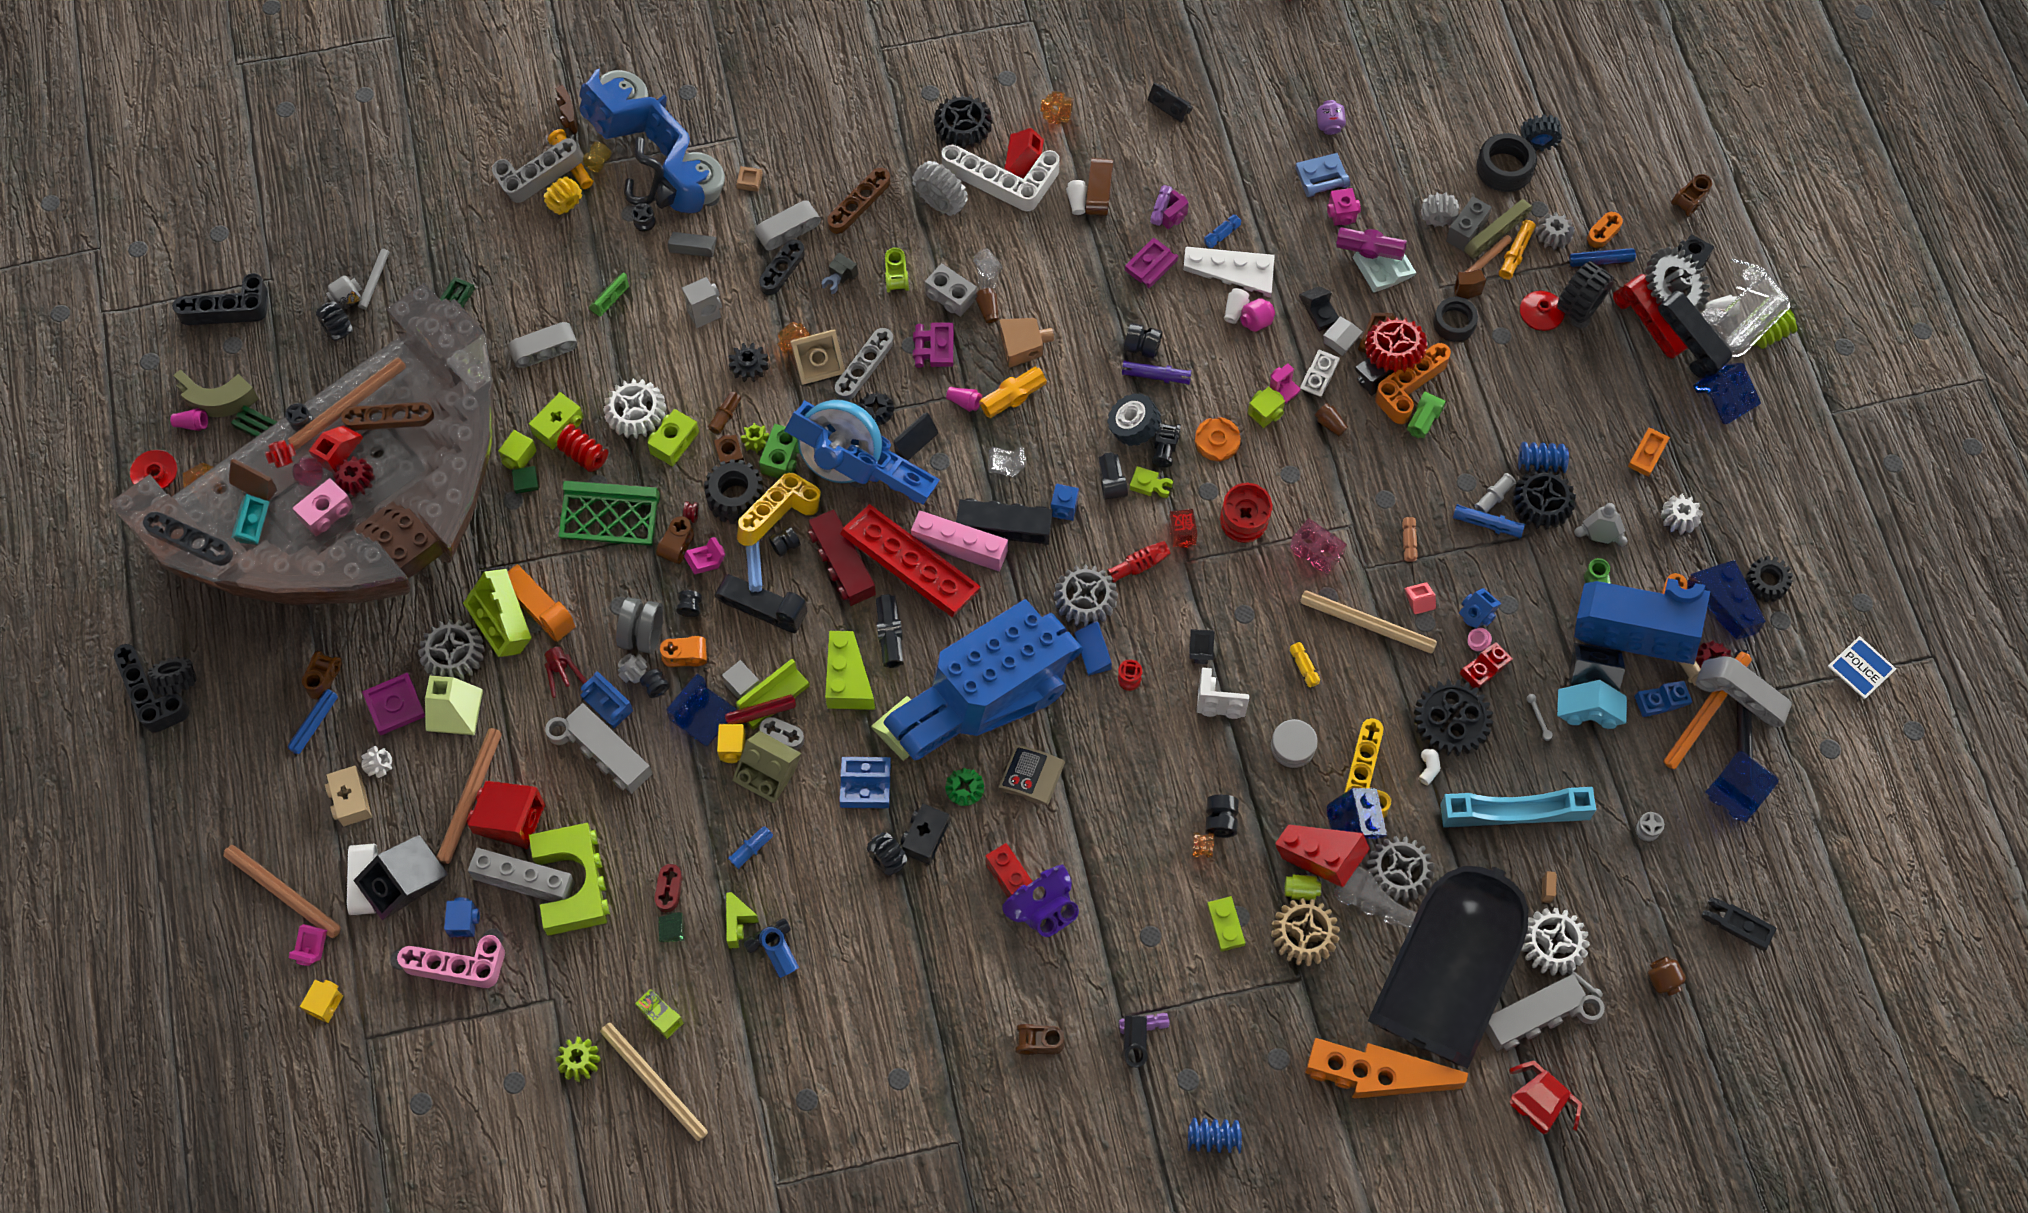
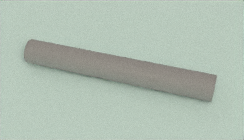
M386 249L380 250L358 304V307L366 310L389 255V251Z

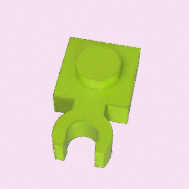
M1137 466L1129 490L1152 496L1153 491H1155L1159 496L1168 498L1169 491L1164 490L1162 487L1168 486L1172 488L1173 481L1169 478L1160 480L1158 479V472Z

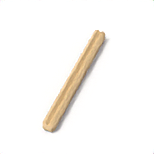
M1304 591L1301 597V603L1425 652L1433 653L1437 641L1312 592Z
M611 1023L606 1024L600 1030L605 1039L696 1141L702 1140L708 1133L705 1127Z

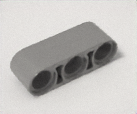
M806 200L761 222L754 229V233L765 249L769 251L814 229L821 222V218L810 202Z
M562 322L516 338L508 344V349L517 368H525L570 352L577 347L578 343L570 324Z

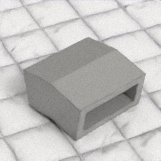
M1340 316L1323 335L1324 344L1343 356L1363 331Z

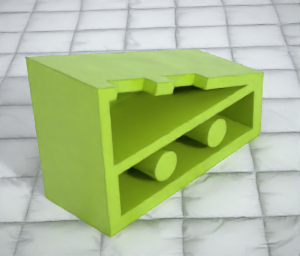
M507 569L485 571L463 604L498 657L521 654L531 640V636Z
M829 631L825 695L827 709L875 710L874 697L853 631Z

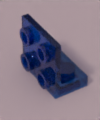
M1744 363L1727 364L1716 374L1703 378L1693 384L1696 393L1710 394L1723 424L1732 422L1761 404Z
M699 674L694 676L666 709L671 722L705 746H709L718 735L719 724H727L725 714L737 711L735 707L708 689L705 679Z

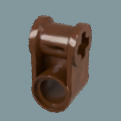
M1705 174L1696 175L1684 188L1678 191L1671 204L1679 206L1686 212L1688 217L1691 216L1708 197L1712 187L1711 178Z
M679 516L671 521L664 537L658 544L656 550L658 557L678 565L683 561L684 555L694 537L691 523L686 517Z
M321 651L314 652L310 664L302 677V685L310 698L318 700L325 690L330 689L341 668L342 660L340 657L335 656L333 658L323 655ZM319 682L316 687H311L314 683Z
M1020 1024L1016 1027V1030L1019 1032V1039L1015 1052L1018 1054L1055 1055L1064 1049V1034L1056 1026ZM1053 1035L1060 1039L1056 1045H1049L1046 1042L1047 1038Z

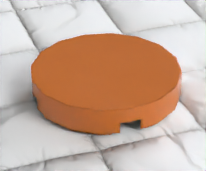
M1226 418L1206 419L1196 430L1195 445L1197 451L1209 460H1227L1235 455L1240 447L1239 429L1232 421Z

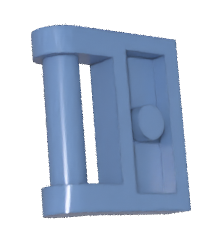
M1338 153L1296 163L1295 169L1307 197L1315 196V193L1338 187H1350L1349 176L1345 173ZM1338 177V179H1334V180H1330V181H1326V182H1322V183H1318V184H1314V185L1312 184V183H1315V182H1319V181H1323V180H1327V179H1331V178Z

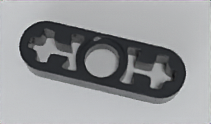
M796 239L789 240L761 275L759 283L760 289L764 294H776L802 261L805 251L801 241ZM784 263L788 265V268L785 271H778L776 269L777 265ZM773 280L774 285L769 284L766 286V282L770 283Z

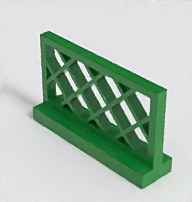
M564 481V498L558 536L560 539L653 545L657 504L660 500V493L657 488ZM569 499H579L584 504L574 513L568 508ZM596 501H603L607 507L596 515L590 506ZM619 503H626L630 509L619 517L612 508ZM643 504L651 505V512L642 519L636 509ZM588 509L594 517L585 525H582L576 517ZM611 511L617 519L606 527L600 518ZM634 512L640 521L629 529L623 520ZM575 519L581 528L574 533H565L566 525ZM598 521L604 530L597 535H591L587 528ZM621 523L627 532L620 537L613 536L610 530ZM644 524L648 529L647 539L637 538L633 532Z

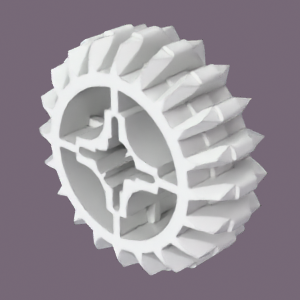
M632 379L630 384L623 381L622 387L615 385V391H609V398H605L606 406H604L603 410L606 415V422L609 423L612 430L616 429L618 435L624 433L628 439L633 434L634 438L637 439L638 434H643L646 437L647 431L654 432V426H661V420L665 417L666 411L665 399L658 387L654 388L651 382L646 385L643 379L639 383ZM648 400L653 404L651 411L647 410L646 407ZM620 406L624 410L622 417L617 414Z
M1545 908L1542 914L1535 912L1534 918H1528V930L1524 940L1525 944L1521 951L1529 952L1525 959L1534 960L1533 968H1536L1538 964L1541 965L1542 973L1550 969L1552 976L1557 973V970H1559L1561 975H1565L1567 968L1573 972L1576 969V965L1580 966L1583 963L1582 958H1585L1588 954L1585 948H1588L1589 941L1584 940L1587 938L1588 932L1580 931L1584 924L1575 923L1576 915L1572 916L1571 919L1567 917V910H1564L1561 915L1558 908H1554L1552 914L1548 908ZM1544 925H1556L1554 930L1544 929L1542 931L1538 929ZM1564 930H1566L1569 933L1572 940L1568 939L1565 936ZM1557 934L1556 940H1557L1558 942L1556 943L1557 945H1555V947H1554L1553 950H1552V946H1553V943H1552V940H1553V939H1552V938H1554L1555 935ZM1537 943L1544 947L1545 954L1540 950ZM1567 952L1571 954L1562 959L1553 958L1555 953L1565 954Z

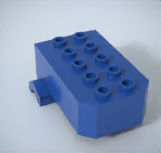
M1670 578L1667 580L1665 594L1599 581L1585 583L1574 637L1585 644L1694 665L1702 637L1710 591L1704 590L1705 585L1696 583L1691 589H1683L1679 586L1678 580Z

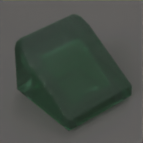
M682 912L658 917L659 942L685 941L684 915Z

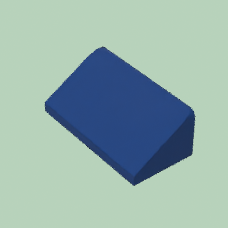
M1094 622L1074 632L1077 642L1083 647L1081 655L1088 676L1111 670L1112 662L1099 623Z

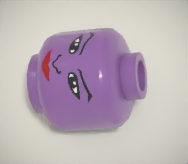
M1328 100L1323 102V105L1317 109V123L1320 130L1328 135L1341 132V129L1346 125L1343 105L1336 103L1335 100Z

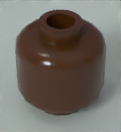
M1665 956L1650 964L1651 968L1647 975L1656 992H1667L1668 996H1671L1682 990L1681 985L1686 981V976L1677 960L1669 959L1668 956Z

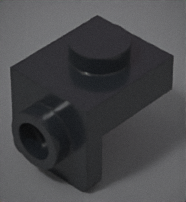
M1190 629L1189 659H1194V663L1208 664V660H1214L1215 630Z

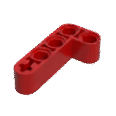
M1639 274L1613 292V300L1621 309H1626L1631 305L1663 353L1673 359L1688 349V347L1659 313L1658 306L1660 304L1655 302L1656 297L1651 296L1652 290L1647 287L1649 282L1645 279L1646 275Z

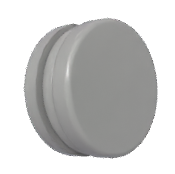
M1293 719L1282 722L1275 729L1271 740V751L1274 758L1280 764L1290 768H1298L1308 764L1314 757L1317 748V735L1314 729L1301 720Z

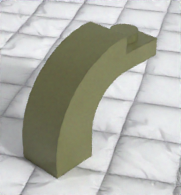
M181 369L173 375L178 382L175 386L182 393L181 397L190 409L199 408L204 410L210 417H225L243 411L241 408L244 405L249 407L259 399L253 387L239 374L225 385L214 389L198 386Z

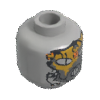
M341 276L328 285L329 292L326 294L331 301L339 304L342 309H347L361 299L359 291L362 288L355 278L350 280L347 276Z

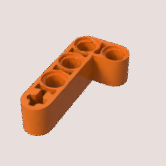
M1437 343L1426 350L1424 359H1422L1420 365L1415 364L1413 370L1407 368L1405 373L1402 370H1398L1396 374L1392 373L1379 383L1375 401L1393 422L1405 424L1409 421L1414 404L1408 395L1446 369L1451 354L1450 348L1446 344Z
M518 564L507 571L519 605L555 642L560 641L576 628L573 618L565 606L559 601L555 603Z

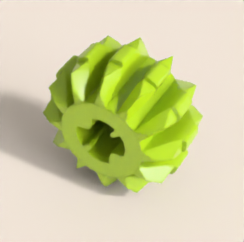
M580 1037L576 1038L575 1044L567 1040L566 1044L568 1047H559L558 1049L562 1054L556 1057V1062L560 1064L558 1067L559 1072H565V1078L568 1080L574 1076L576 1082H580L581 1075L583 1074L586 1079H590L588 1071L597 1072L598 1068L594 1063L601 1061L600 1056L595 1055L599 1051L597 1046H591L592 1042L589 1039L582 1043ZM580 1055L582 1060L580 1063H576L575 1057Z

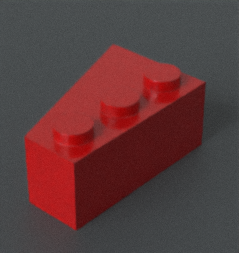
M1288 825L1275 843L1283 860L1342 888L1370 850L1363 833Z

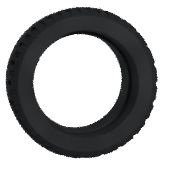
M1513 133L1496 134L1487 139L1480 149L1476 165L1477 173L1482 182L1491 189L1501 192H1514L1522 189L1531 181L1537 165V154L1533 145L1520 135ZM1497 154H1509L1516 157L1522 163L1523 168L1513 172L1503 171L1497 168L1490 158Z

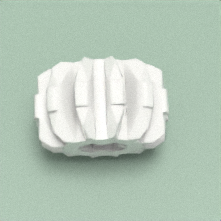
M1683 494L1678 498L1673 495L1663 505L1661 518L1665 519L1663 522L1664 526L1670 525L1671 532L1677 529L1680 535L1685 531L1688 533L1692 532L1701 522L1700 518L1703 511L1699 510L1700 503H1693L1692 497L1685 499Z

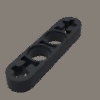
M151 512L144 517L143 526L148 534L217 566H224L233 558V551L228 543L161 512ZM153 522H154V523L160 522V523L162 524V526L165 527V530H163L162 527H159V526H157V525H155L154 527H152L151 524H152ZM174 530H184V533L180 538H171V534ZM205 539V544L201 548L196 549L192 547L195 540ZM211 547H213V549L218 552H222L224 550L225 554H219L218 556H216L214 551L211 550Z

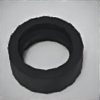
M1449 297L1437 306L1433 320L1434 329L1445 340L1452 342L1464 341L1470 338L1475 331L1479 317L1477 309L1473 303L1465 298ZM1447 311H1459L1467 316L1469 323L1464 328L1450 327L1442 319L1443 314Z

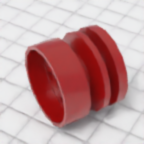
M1247 482L1237 484L1227 492L1219 519L1221 529L1226 536L1234 541L1247 543L1257 540L1264 534L1273 507L1271 497L1267 491L1257 484Z

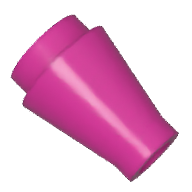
M949 387L946 399L970 412L978 410L982 394L978 393L975 389Z
M196 408L181 413H174L171 415L170 421L173 427L201 431L208 425V415L204 410Z

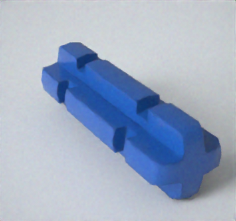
M1237 215L1229 217L1228 221H1224L1212 231L1213 233H1209L1204 237L1205 245L1213 248L1218 244L1217 241H1222L1233 232L1232 229L1235 230L1241 225V219Z

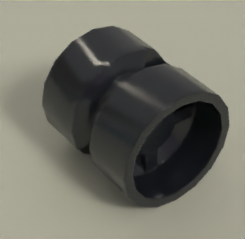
M1132 322L1125 339L1124 351L1134 354L1140 351L1142 356L1155 359L1163 331L1151 327L1145 330L1144 325Z
M1219 794L1207 798L1206 813L1210 815L1206 817L1205 833L1207 835L1217 838H1230L1237 835L1238 819L1235 816L1238 815L1239 800L1236 797Z

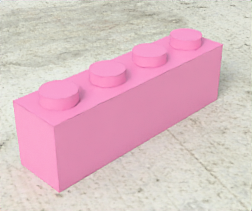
M920 510L911 529V535L930 549L999 572L1008 552V539Z

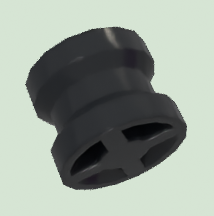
M641 203L632 209L631 215L637 230L645 232L655 226L654 211L650 205Z
M301 403L292 404L285 412V418L296 432L313 420L307 407Z
M692 590L680 591L678 593L680 603L677 605L676 612L685 617L699 616V603L702 601V595Z
M659 668L646 672L639 680L641 685L647 688V694L650 698H656L664 694L670 687L669 682L663 679V673Z

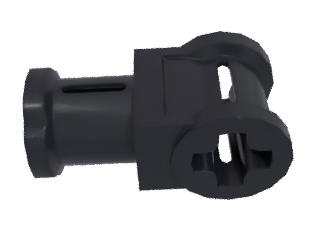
M1162 421L1159 424V429L1155 435L1156 454L1152 458V463L1156 466L1163 468L1172 466V452H1175L1176 444H1178L1181 424L1175 426L1163 424Z

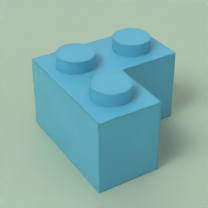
M1596 680L1558 689L1557 716L1567 721L1568 724L1580 725L1583 721L1593 720L1602 725L1603 728L1613 729L1616 728V725L1626 723L1627 696L1603 681Z

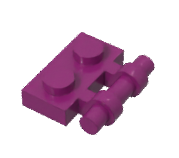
M931 323V331H924L923 324L915 325V332L913 333L915 349L912 356L915 360V367L922 368L925 359H930L931 367H953V323ZM931 341V348H924V342Z

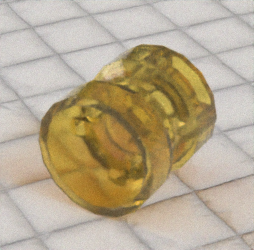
M595 141L590 147V152L584 155L582 162L589 170L598 173L604 167L603 163L612 156V152L603 143Z

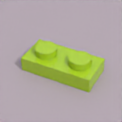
M1232 896L1207 902L1220 952L1245 946L1244 936Z

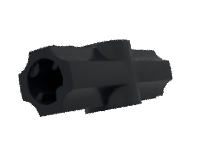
M884 594L876 598L877 631L882 649V663L884 667L897 668L904 664L901 640H903L901 621L898 619L896 596Z

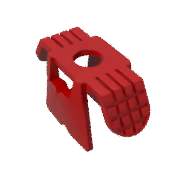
M1535 1061L1520 1064L1509 1069L1510 1074H1517L1531 1069L1538 1074V1076L1511 1096L1510 1105L1522 1116H1528L1530 1123L1545 1135L1568 1101L1576 1108L1573 1130L1577 1131L1582 1103L1564 1085Z

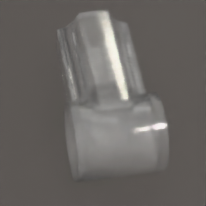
M986 248L974 256L973 262L978 267L979 286L982 289H993L996 287L998 273L1002 270V265L990 249Z

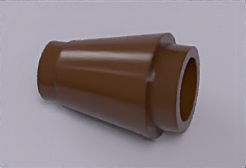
M992 288L979 290L976 293L975 301L985 322L994 323L998 321L997 294Z
M1328 403L1323 405L1314 415L1318 419V423L1338 437L1348 428L1333 405L1330 406Z

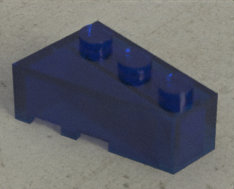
M1735 560L1691 574L1687 581V588H1693L1695 583L1705 585L1704 590L1710 591L1708 607L1717 616L1716 619L1736 640L1759 633L1766 621Z

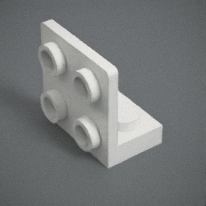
M1202 668L1198 686L1197 713H1202L1208 717L1226 715L1231 719L1245 717L1249 695L1216 692V678L1211 677L1212 668Z

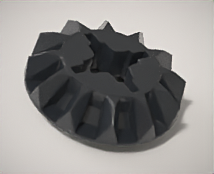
M876 391L873 394L867 393L863 399L860 398L858 406L867 411L877 425L885 424L892 418L894 405L892 399L886 393L883 395ZM875 402L880 407L876 415H874L873 408H870L874 406Z

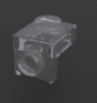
M992 447L989 450L990 472L1014 477L1026 465L1023 447H1018L1014 452Z

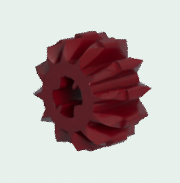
M353 456L351 461L348 462V460L343 458L344 464L336 465L337 472L333 473L335 483L347 495L351 494L352 497L356 498L359 492L365 495L366 488L372 489L371 482L375 481L374 469L365 459L361 458L358 460Z

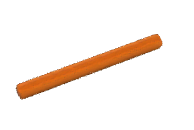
M1740 652L1735 658L1746 667L1752 661L1750 655L1744 652ZM1725 691L1711 692L1664 759L1665 766L1673 770L1677 768L1728 695Z

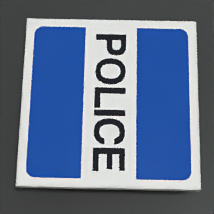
M1860 636L1828 665L1835 674L1864 700L1896 670L1891 663Z

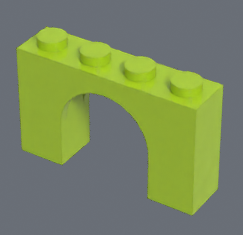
M588 823L529 835L532 858L535 864L543 865L571 860L581 864L586 870L585 883L577 894L565 900L540 905L543 929L547 936L607 923L606 915L610 914L607 899L603 900L602 891H606L604 877H599L598 868L602 867L600 854L595 853L594 845L598 844L596 830H591Z

